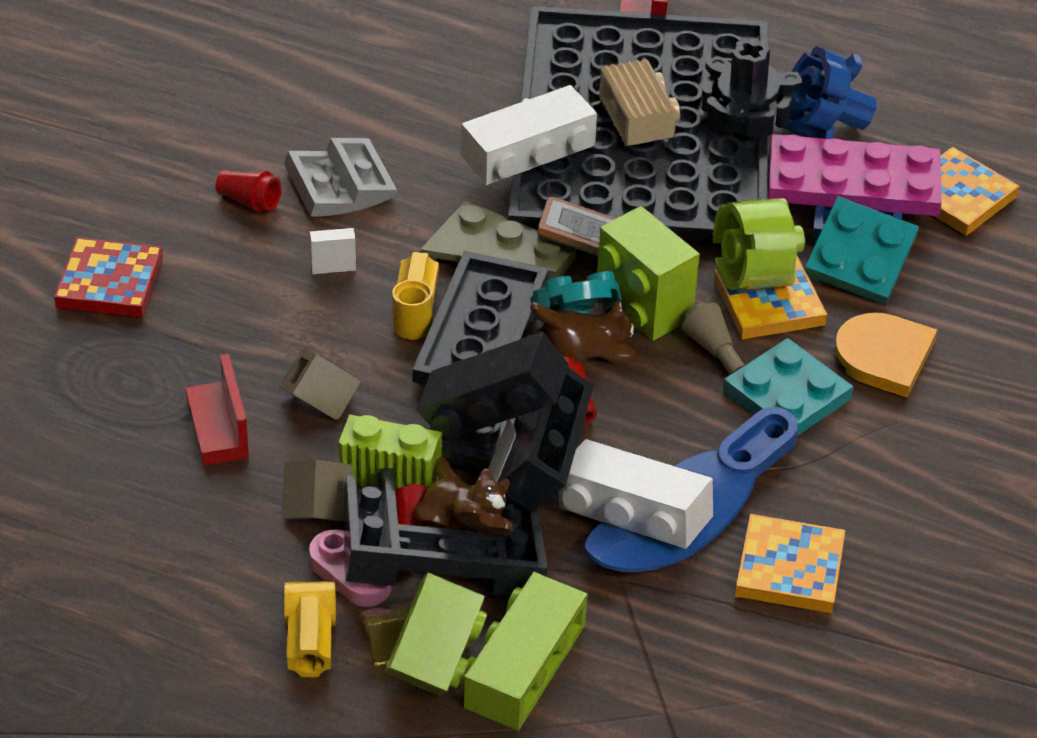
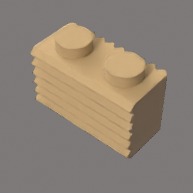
M645 58L641 61L636 59L633 63L630 61L626 64L620 62L617 66L614 64L610 67L604 65L601 68L600 100L605 105V109L608 110V115L611 116V121H613L614 126L619 131V135L622 136L625 147L674 137L675 122L680 121V108L675 97H668L665 80L661 72L655 73Z

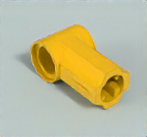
M412 252L410 257L401 260L397 285L392 290L393 331L404 339L414 340L423 338L428 335L432 326V310L439 275V263L433 261L428 253Z
M285 582L284 616L285 627H288L286 646L288 670L295 671L301 677H319L323 671L331 669L332 626H336L335 582Z

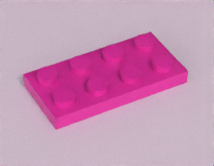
M772 134L768 199L785 198L787 203L833 207L839 196L876 211L939 216L942 205L940 149L924 146L891 145L881 142L868 143L845 141L836 138L822 139L800 137L798 135Z

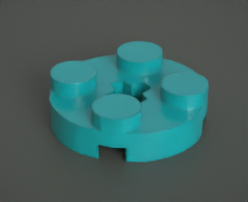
M604 271L587 276L588 281L572 283L570 276L546 280L544 282L545 288L532 292L533 296H531L530 302L531 304L537 302L554 311L573 310L583 314H591L590 308H593L595 303L602 302L605 310L610 308L615 301L621 302L622 299L619 283L615 281L614 272Z

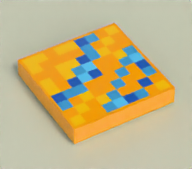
M951 147L940 156L942 205L940 215L934 217L963 235L967 236L1017 198L1019 185L956 148Z
M798 256L795 266L796 278L792 286L730 290L725 287L718 270L715 269V285L741 340L826 325L827 313Z
M750 514L735 597L832 614L846 530Z

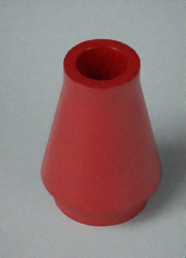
M223 170L217 176L215 184L216 192L219 195L226 196L258 213L275 209L282 194L280 180L269 171L232 172Z

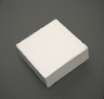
M354 228L310 232L312 274L356 271Z

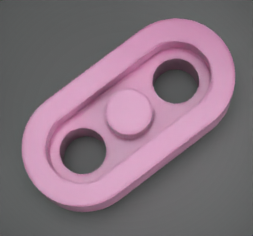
M328 530L313 538L309 547L312 570L325 582H335L336 591L349 602L361 607H372L383 603L389 597L392 589L391 585L345 581L344 531Z

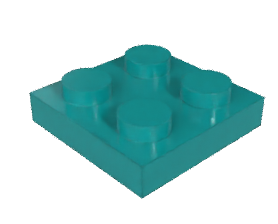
M838 196L805 266V272L809 277L886 306L916 239L919 226Z
M787 338L725 378L723 392L752 415L768 407H780L790 411L798 422V436L850 401L853 386Z

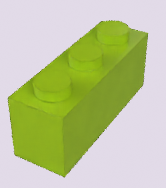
M533 572L523 589L517 587L513 591L507 604L506 614L501 622L495 621L491 624L484 639L483 649L478 657L471 656L468 659L465 673L460 682L464 686V708L519 731L585 627L588 593Z

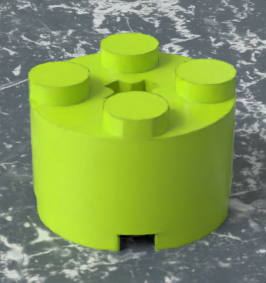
M785 198L736 201L722 205L718 209L714 221L713 244L721 243L722 257L715 258V262L723 284L730 290L782 287L794 284L797 252L803 251L805 237L802 227L800 225L794 226Z

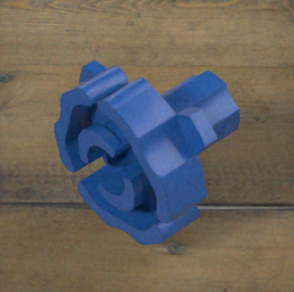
M815 46L811 54L807 52L802 54L791 71L799 73L802 80V89L792 92L791 116L787 125L783 128L804 137L822 139L833 138L834 123L836 121L864 130L871 123L873 114L877 109L875 97L850 88L851 81L858 76L863 67L860 56L852 53L846 59L845 56L820 46Z

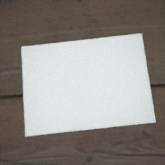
M510 419L507 420L488 468L496 482H498L516 437V431Z

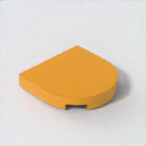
M862 314L849 319L840 327L836 337L834 354L846 368L848 376L854 380L908 398L936 341L938 330L890 314Z

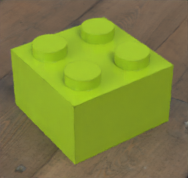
M640 206L600 227L597 273L604 271L614 272L615 281L619 283L622 311L630 318L634 328L639 329L650 340L654 341L680 327L685 320V314L694 306L700 254Z

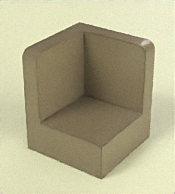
M302 348L279 388L305 401L331 418L339 419L361 381L318 354Z
M323 460L285 461L282 517L284 519L344 521L345 481L347 475H352V464Z

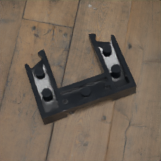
M393 468L378 469L377 481L379 486L365 487L360 490L356 487L354 476H346L344 494L345 581L395 586L398 570L411 571L416 574L432 573L461 576L467 579H490L492 595L511 597L517 587L523 589L533 572L543 576L547 574L548 566L538 509L532 513L517 502L506 500L501 516L513 524L514 531L509 535L502 536L474 531L398 524Z

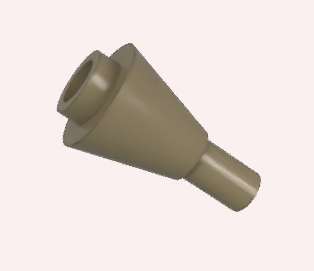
M701 302L691 307L685 314L682 331L710 354L718 358L730 375L744 367L745 364L733 349V343L719 304Z

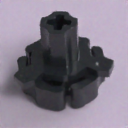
M750 39L736 42V48L732 51L731 63L725 58L716 56L705 64V69L710 74L702 87L701 109L706 112V122L721 132L737 133L749 138L772 135L775 111L770 109V105L774 101L777 103L775 126L778 128L785 127L791 116L792 92L802 89V80L799 73H780L769 66L770 48L764 42H756ZM721 97V99L724 101V106L721 105L716 99Z

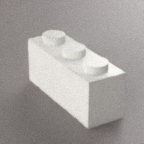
M569 85L461 123V157L485 185L595 146L597 113Z
M585 439L575 451L566 486L559 491V508L687 549L713 517V478Z

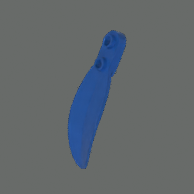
M780 407L764 408L726 437L718 449L702 452L675 465V467L713 478V517L687 549L601 522L590 533L585 542L586 555L595 563L608 569L622 572H645L676 564L696 554L719 536L736 518L747 502L756 478L795 446L798 434L796 417L790 411ZM775 435V436H779V437H778V438H771V437H769V436Z

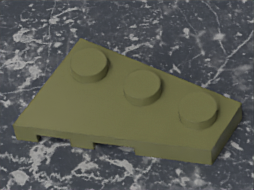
M465 200L420 249V253H428L429 257L436 262L437 259L459 262L464 251L549 268V280L561 277L576 260L577 249L538 236L536 229L508 220L507 217Z

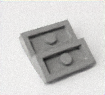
M331 138L327 151H288L284 165L310 217L339 215L369 208L395 197L397 192L393 181L369 138Z

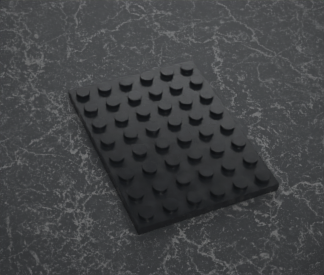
M531 6L521 102L525 98L532 99L571 85L597 113L595 146L513 175L508 220L516 221L537 230L546 201L549 197L553 196L614 218H619L642 206L682 240L713 242L714 221L717 211L722 205L736 201L767 199L768 136L749 138L737 133H724L706 122V112L701 109L702 87L710 74L705 69V64L716 56L725 58L731 63L732 51L736 48V42L745 39L764 42L768 46V21ZM645 58L655 73H662L668 97L676 98L680 108V121L675 122V133L672 138L625 147L622 136L619 135V131H617L616 126L611 121V116L608 115V110L605 109V105L600 100L601 68L604 65L610 67L612 64L617 66L620 62L626 64L628 61L633 63L636 59L641 61ZM721 97L717 98L716 100L724 106V101Z

